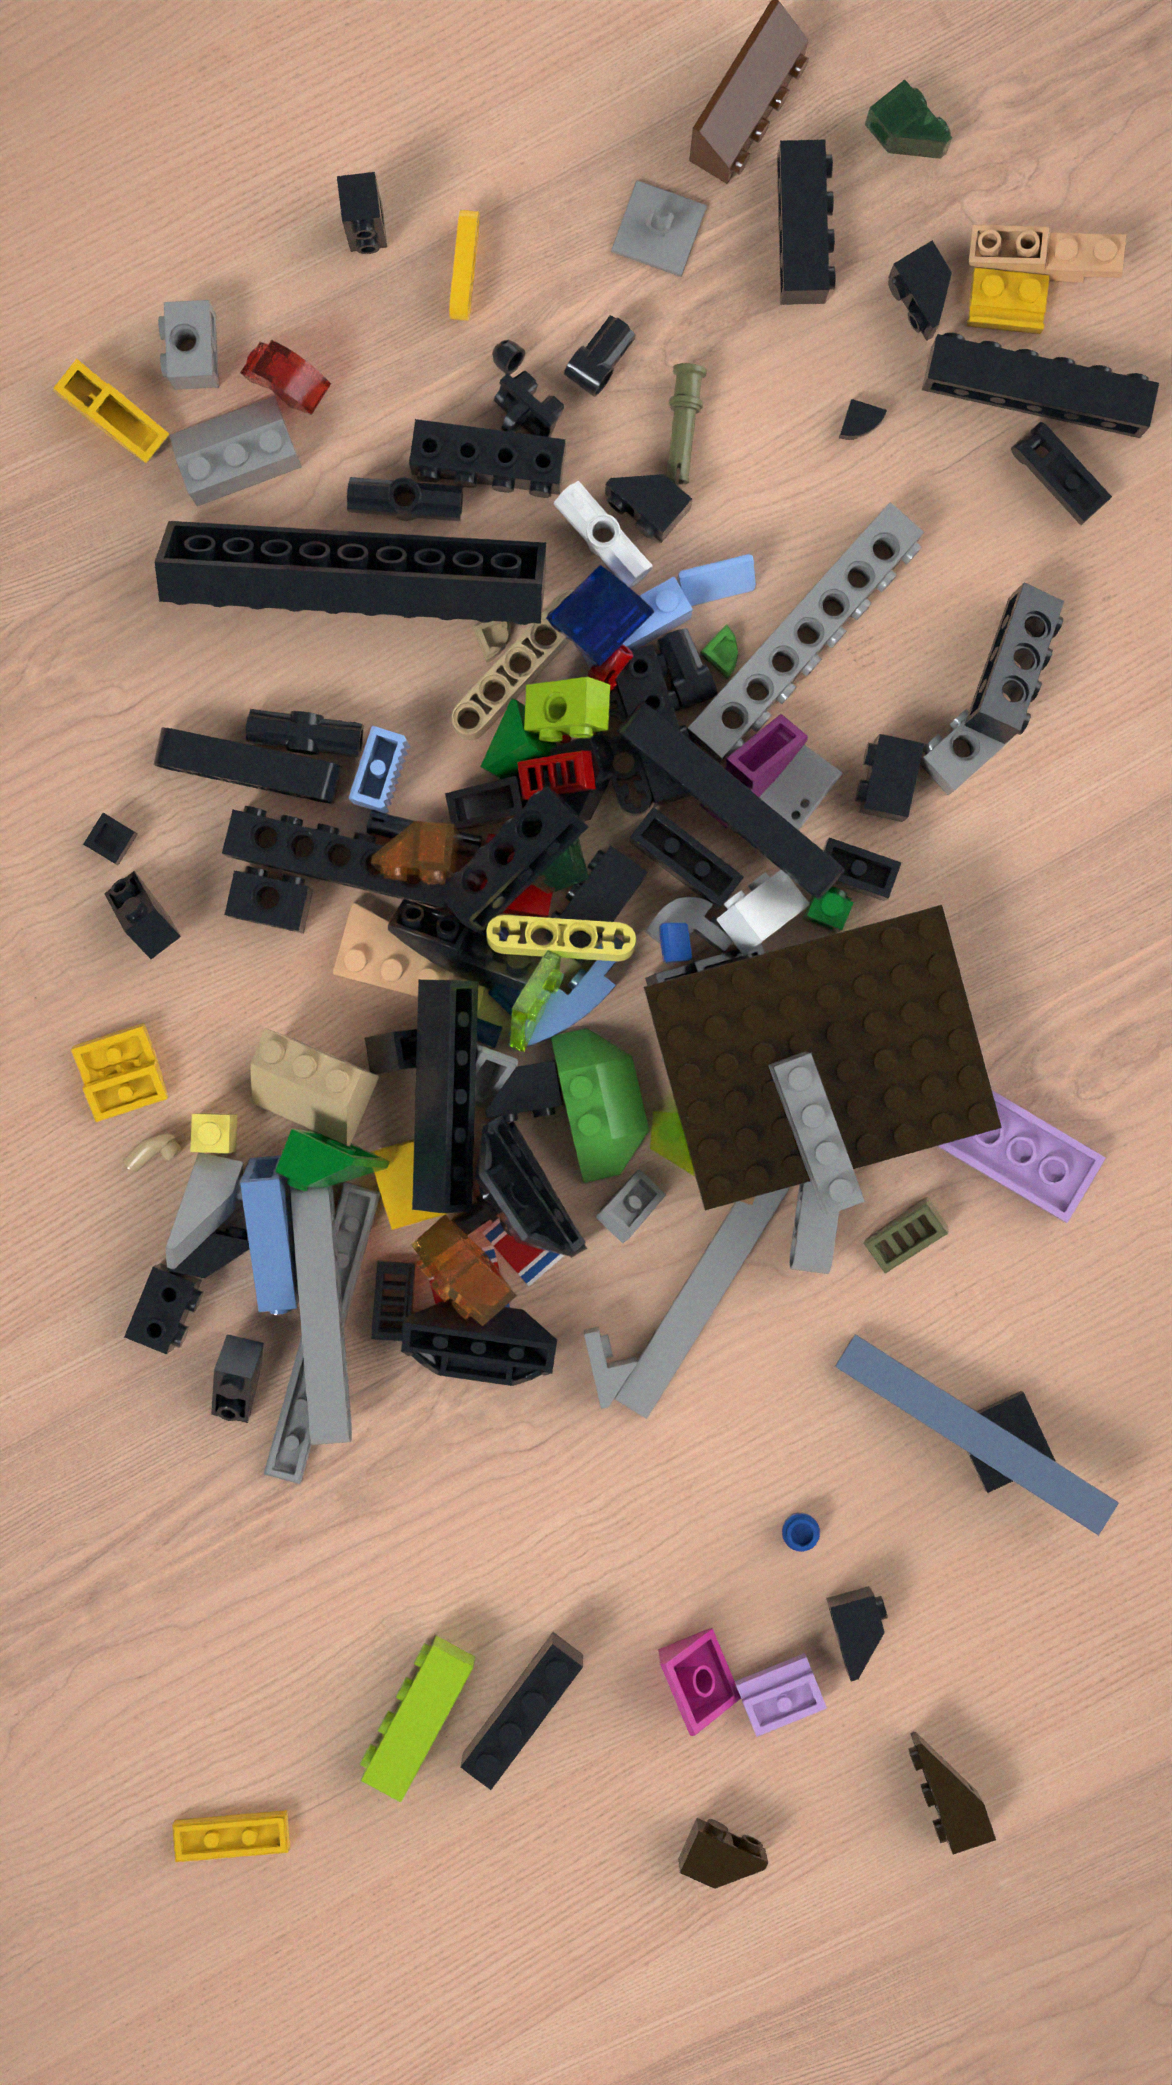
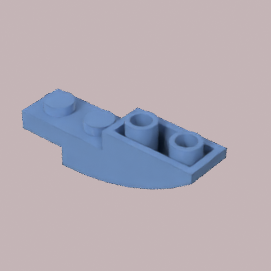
M616 937L612 941L615 945L614 948L622 949L624 942ZM602 943L597 949H602ZM596 960L588 972L581 968L567 985L572 989L569 995L557 986L552 992L545 988L532 1004L537 1010L530 1019L526 1021L521 1017L508 1033L513 1038L508 1045L514 1050L535 1045L561 1033L584 1018L615 988L616 985L607 979L605 975L617 961Z

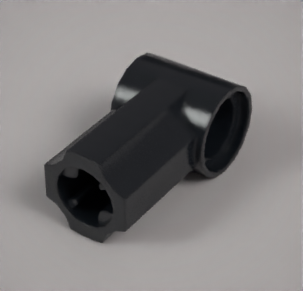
M610 315L586 347L581 346L575 352L564 370V375L593 397H596L610 380L614 371L613 367L635 340L636 334L620 318Z
M687 628L675 630L657 640L659 650L665 658L672 677L670 678L672 689L675 690L682 710L718 695L713 677L707 665L702 664Z

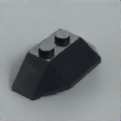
M501 1115L484 1125L475 1180L479 1184V1192L483 1199L492 1204L500 1216V1223L504 1231L513 1236L517 1243L566 1256L574 1253L586 1243L504 1117Z
M446 1299L405 1317L401 1352L407 1356H412L418 1363L439 1376L514 1386L533 1380L540 1375L552 1374L557 1339L523 1309Z

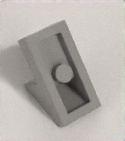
M639 1169L602 1206L596 1218L624 1243L634 1234L666 1194Z
M599 1327L585 1329L584 1336L601 1409L608 1408L637 1364V1357L607 1363L606 1358L613 1357L608 1334L601 1336Z

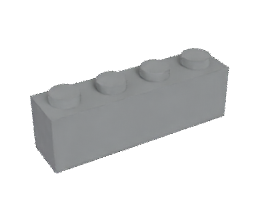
M804 1051L769 1064V1069L821 1210L830 1215L865 1202L811 1053Z

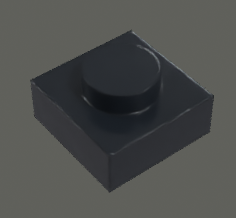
M102 813L83 845L114 864L119 865L138 833L109 815Z

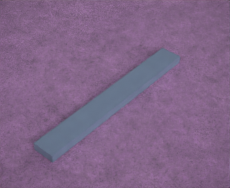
M856 1334L835 1365L836 1368L1098 1536L1119 1504L1112 1497Z

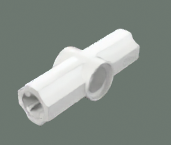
M577 481L561 492L560 496L554 501L555 507L587 542L590 551L604 561L625 587L630 589L645 578L652 570V564L620 529L618 521L604 511L583 485ZM600 528H606L613 533L614 537L610 541L602 543L598 542L593 537V534Z

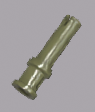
M680 363L673 366L676 383L674 396L669 399V405L671 410L674 411L666 476L675 483L676 470L680 468L678 484H688L695 417L703 408L700 390L702 378L706 377L707 370L700 365Z

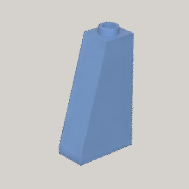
M281 1155L250 1158L240 1182L258 1311H269L275 1315L285 1314L292 1309H297L299 1302L291 1186L286 1183L287 1177L275 1172Z

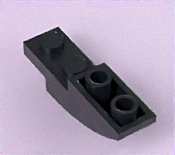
M407 899L402 900L388 924V931L418 954L468 981H478V985L490 990L494 988L496 983L528 993L542 967V956L497 953L490 948L487 937L474 933L472 929L463 925L456 916Z

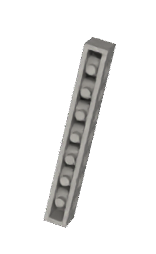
M890 502L688 727L687 730L690 738L718 763H721L726 756L729 757L746 743L742 738L751 728L758 732L772 716L767 710L777 700L783 704L797 688L792 682L802 672L808 676L822 659L817 654L827 644L833 648L847 631L842 626L852 616L858 620L872 603L867 598L877 588L880 592H883L897 575L892 570L902 560L907 565L922 547L917 542L924 531ZM876 545L886 546L891 552V558L887 560L877 558L873 552V547ZM851 573L863 575L866 580V586L863 588L853 587L848 581V575ZM829 600L835 601L840 605L842 612L838 616H830L825 613L822 604ZM803 628L811 629L816 634L817 641L813 644H804L799 640L797 631ZM777 656H784L790 660L792 669L785 673L778 672L773 667L772 659ZM752 684H760L765 688L767 697L764 700L755 701L749 697L747 687ZM726 712H735L741 717L742 725L737 729H729L723 724L722 715Z

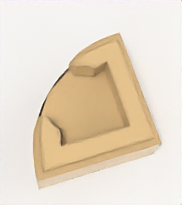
M492 621L472 625L487 663L496 658L505 648L510 635V622Z

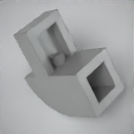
M682 897L671 901L661 909L645 931L646 934L660 943L659 926L661 923H687L689 935L692 931L722 954L732 943L731 938L718 923L716 917L713 916L710 921L704 917L713 904L698 897Z

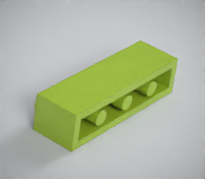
M435 1636L430 1646L425 1643L422 1645L413 1663L419 1668L413 1679L405 1677L395 1697L401 1700L394 1713L389 1710L387 1711L378 1728V1732L383 1734L377 1746L372 1744L368 1746L359 1764L365 1768L361 1778L362 1782L402 1802L474 1667V1655L438 1636Z

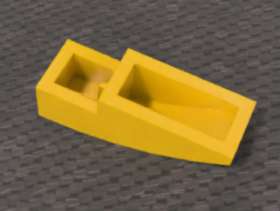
M77 358L53 388V392L145 464L169 435L166 430L111 384L104 382Z

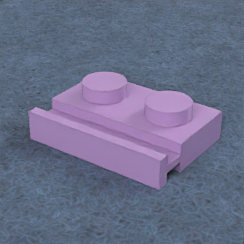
M805 1653L735 1681L756 1737L827 1709Z

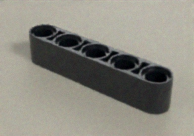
M165 727L161 728L154 760L155 766L167 770L328 804H334L342 768L340 765L323 760Z

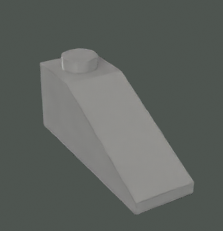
M198 1152L165 1248L167 1268L175 1269L233 1214L237 1200H243L240 1185L243 1177L242 1161Z

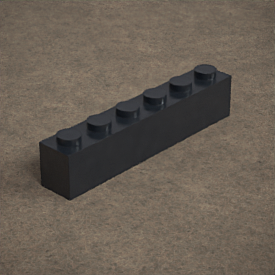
M945 333L943 335L937 334L931 346L922 391L1141 438L1151 424L1159 383L1149 381L1146 375L1139 373L1117 374L1113 373L1111 368L1103 365L1081 366L1075 364L1074 360L1066 357L1049 359L1040 357L1036 351L1030 349L1013 351L1002 348L1001 344L994 341L977 343L965 340L964 336L957 333Z
M418 980L412 1210L443 1214L472 1212L478 981Z

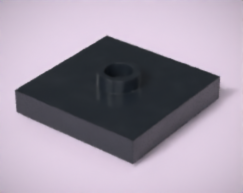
M1023 1391L977 1411L1056 1462ZM967 1452L987 1493L1013 1482V1480Z

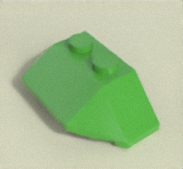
M588 1028L551 1037L583 1182L586 1183L620 1175L649 1131L633 1057Z

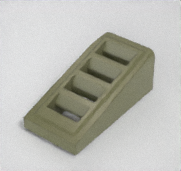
M926 1197L866 1239L864 1245L883 1272L887 1273L947 1235L948 1225L930 1199ZM924 1214L933 1226V1229L928 1231L918 1217ZM910 1222L920 1235V1238L917 1240L914 1239L906 1227ZM896 1231L899 1232L908 1245L905 1249H902L892 1235ZM884 1239L896 1254L891 1259L879 1243Z

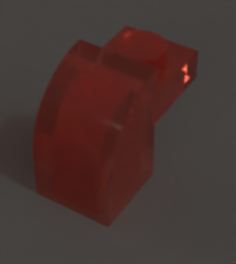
M273 340L269 344L259 342L257 347L248 355L247 362L240 372L249 382L272 390L289 407L309 415L313 414L332 384L301 356Z

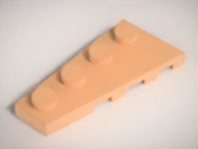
M354 902L351 903L333 975L418 997L419 979L468 981L436 965L404 944L388 931V921ZM478 985V1013L485 992V987Z

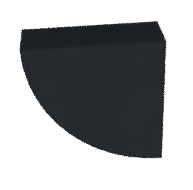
M851 399L839 439L854 440L869 434L879 427L887 410Z

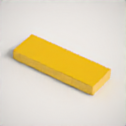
M287 1810L174 1820L172 1824L175 1862L289 1853L290 1850Z

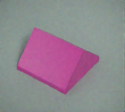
M713 1628L706 1629L658 1649L661 1668L690 1736L698 1734L741 1699Z

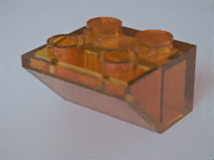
M414 821L372 856L371 864L381 875H384L385 879L407 881V875L409 874L419 875V878L424 883L445 884L446 878L454 877L456 871L459 832L455 824Z

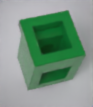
M832 886L821 900L816 899L814 896L811 897L810 905L805 911L803 920L839 933L843 930L854 902L851 901L852 898L847 896L848 893Z

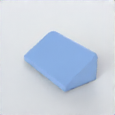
M747 554L682 570L678 573L677 582L691 606L753 591L756 585L753 556Z

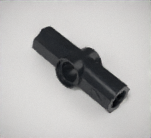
M350 477L347 488L348 512L396 516L404 521H410L415 518L461 521L463 486L417 483L406 477L397 478L394 481ZM409 492L415 496L412 504L408 506H400L395 503L397 497L402 493Z
M250 709L246 723V741L265 746L285 747L287 751L306 755H319L320 752L360 757L364 725L357 722L324 719L322 715L304 711H291V714Z

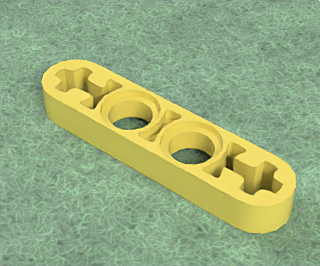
M499 915L488 923L486 929L487 942L490 948L501 954L624 961L631 957L636 945V935L633 929L627 924L620 922ZM501 927L508 928V932L511 934L507 937V941L504 942L499 941V935H497L500 933ZM520 928H526L525 944H520V936H518L521 935ZM544 928L552 933L553 939L547 945H537L531 939L532 933L537 929ZM576 931H584L591 937V943L584 948H577L571 944L569 938ZM597 933H603L602 949H596ZM615 935H622L623 941L628 943H623L622 949H615L614 943L608 941H614Z

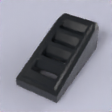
M377 1261L371 1339L402 1341L405 1317L413 1314L416 1263ZM385 1273L406 1275V1282L385 1281ZM384 1289L405 1290V1297L384 1296ZM383 1305L404 1306V1312L383 1311ZM382 1320L403 1321L402 1328L382 1327Z

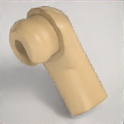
M163 1134L145 1139L123 1159V1162L130 1171L138 1172L158 1153H161L165 1160L173 1159L181 1152V1145L175 1141L176 1137L171 1134Z

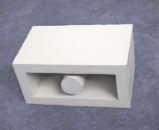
M782 870L772 877H769L766 872L748 885L752 892L745 895L742 890L724 903L728 910L716 919L743 955L747 954L810 905L789 876Z

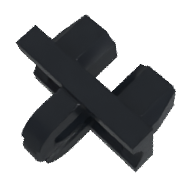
M523 371L514 378L507 373L500 379L499 384L501 386L493 400L507 412V415L504 417L505 421L500 429L502 431L516 432L521 427H524L531 435L551 437L556 423L563 412L564 404L555 396L550 395L542 402L536 399L533 394L536 392L538 384L536 379L527 371Z

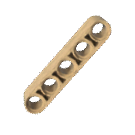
M570 589L559 594L542 612L541 624L532 623L455 706L452 711L451 720L454 730L459 737L464 740H475L481 737L505 712L511 698L517 699L526 689V685L531 684L575 636L574 632L585 625L588 620V601L583 593ZM567 603H576L581 607L582 612L576 618H567L562 614L561 609ZM543 630H550L557 638L553 644L542 646L535 640L537 634ZM519 657L526 658L531 663L529 670L522 674L515 673L510 669L512 661ZM491 685H500L505 689V695L499 701H489L484 696L486 689ZM468 712L477 714L480 717L478 725L473 729L462 728L459 725V720L463 714Z

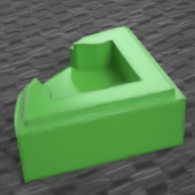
M727 624L700 652V655L726 679L734 671L738 658L735 635Z

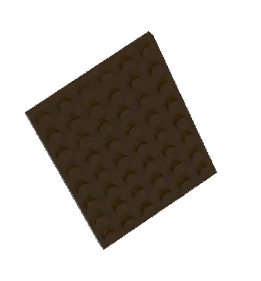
M942 905L643 987L705 1211L810 1182L768 1066L804 1051L811 1053L853 1169L1002 1128Z

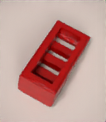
M582 750L517 762L522 800H529L534 793L541 791L545 787L544 766H548L550 788L559 795L596 789L591 751ZM569 762H574L576 783L572 784ZM556 764H561L563 785L560 786L558 785ZM535 768L538 790L531 789L529 769Z

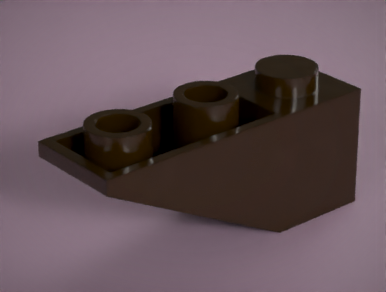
M917 1732L910 1733L914 1747L908 1748L915 1770H923L926 1783L920 1784L927 1806H935L938 1819L932 1822L940 1844L947 1842L954 1855L995 1841L996 1837L988 1813L978 1791Z

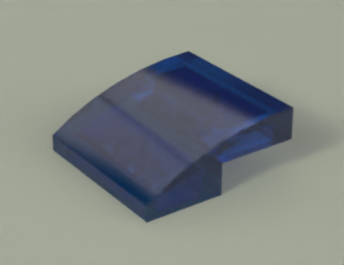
M599 565L546 619L555 630L572 641L582 654L598 666H601L654 613V610L624 582Z

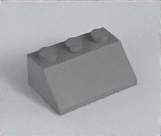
M275 396L170 435L175 459L187 491L196 506L302 467Z

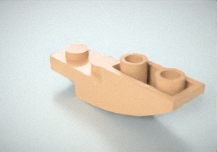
M973 225L969 265L984 269L1049 275L1050 281L1084 283V277L1122 278L1127 234L1049 233V226Z

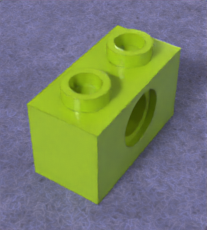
M580 677L526 685L524 730L539 734V740L547 742L562 741L563 735H569L573 738L593 737V732L608 730L610 684L590 677Z

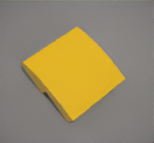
M145 1023L72 1046L71 1052L84 1082L82 1089L95 1122L168 1099L161 1069Z
M414 1139L371 1151V1153L390 1161L387 1169L374 1173L392 1230L446 1215L443 1213L412 1210Z

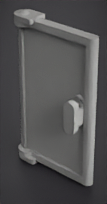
M804 744L794 759L759 798L799 830L843 773Z

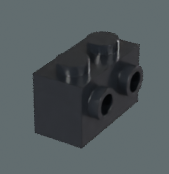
M159 1263L152 1267L124 1338L168 1354L174 1350L175 1346L180 1348L187 1336L189 1327L184 1325L189 1311L195 1313L200 1304L203 1291L198 1289L202 1280L191 1275L167 1271V1265Z

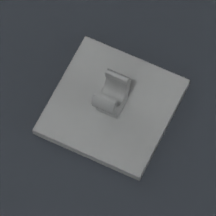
M637 180L611 252L682 277L707 205Z

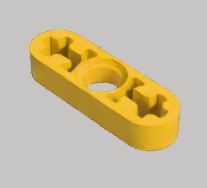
M461 209L459 211L449 305V318L451 320L469 321L479 237V211Z

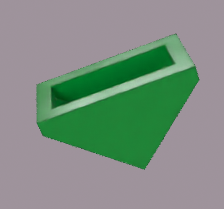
M511 698L480 767L499 779L512 776L519 777L517 762L551 756L549 749L556 747L557 744L555 742L539 740V734L525 731V705ZM544 766L543 771L548 770V766ZM535 768L529 769V774L536 773Z

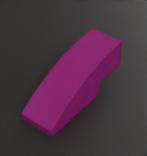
M780 714L727 757L725 769L760 797L794 759L807 742L808 736L784 715ZM700 803V806L704 810H706L713 818H715L723 827H728L726 823H724L720 818H718L714 813H712L708 808H706L702 803Z

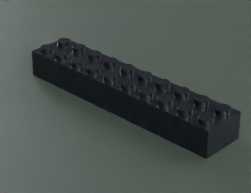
M168 521L154 563L159 602H172L177 605L206 604L214 607L241 606L256 610L276 608L287 609L292 612L310 610L325 611L329 614L345 612L362 613L367 616L380 614L397 615L404 618L432 617L441 620L467 619L483 623L501 621L527 625L530 623L541 624L546 573V542Z

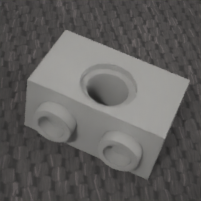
M210 301L164 302V316H159L158 319L160 337L166 343V353H161L160 355L162 376L168 378L174 390L219 388L216 313ZM189 339L196 340L193 349L180 351V346L184 341Z
M967 709L949 724L954 730L943 739L938 734L923 747V752L926 755L921 759L920 765L947 795L954 792L1006 745L964 726L969 713ZM955 740H963L969 745V757L963 758L956 755L953 750V742Z

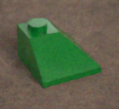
M291 1129L275 1172L287 1177L286 1183L302 1191H308L309 1187L325 1188L387 1169L390 1161L352 1143L350 1146L344 1145L316 1131Z

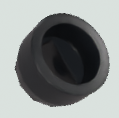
M511 340L501 341L493 349V362L501 371L510 375L521 365L525 357V350Z

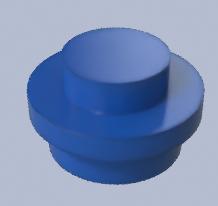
M795 1513L785 1520L782 1526V1537L789 1548L804 1552L812 1549L817 1544L820 1537V1528L817 1521L811 1515Z

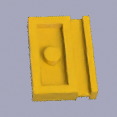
M974 268L971 280L967 327L1041 334L1045 324L1044 314L1046 313L1049 275Z

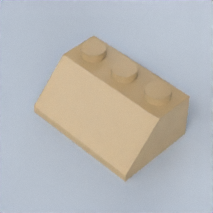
M265 1028L250 1063L251 1100L253 1104L350 1146L379 1076L289 1036Z

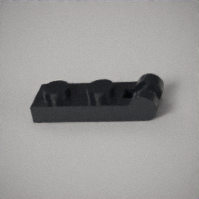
M1039 422L1030 430L1031 435L1026 440H1019L1011 447V451L1014 457L1030 469L1080 525H1083L1112 496L1046 424ZM1040 446L1045 447L1049 452L1044 458H1041L1035 452Z

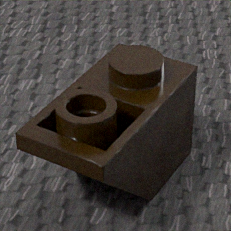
M696 1818L678 1858L681 1874L714 1889L766 1869L769 1863L766 1849L754 1837L749 1835L736 1836L728 1832V1828L716 1820L708 1819L706 1822L699 1818Z

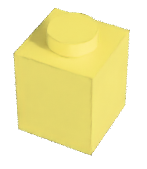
M192 1114L190 1152H236L237 1114Z

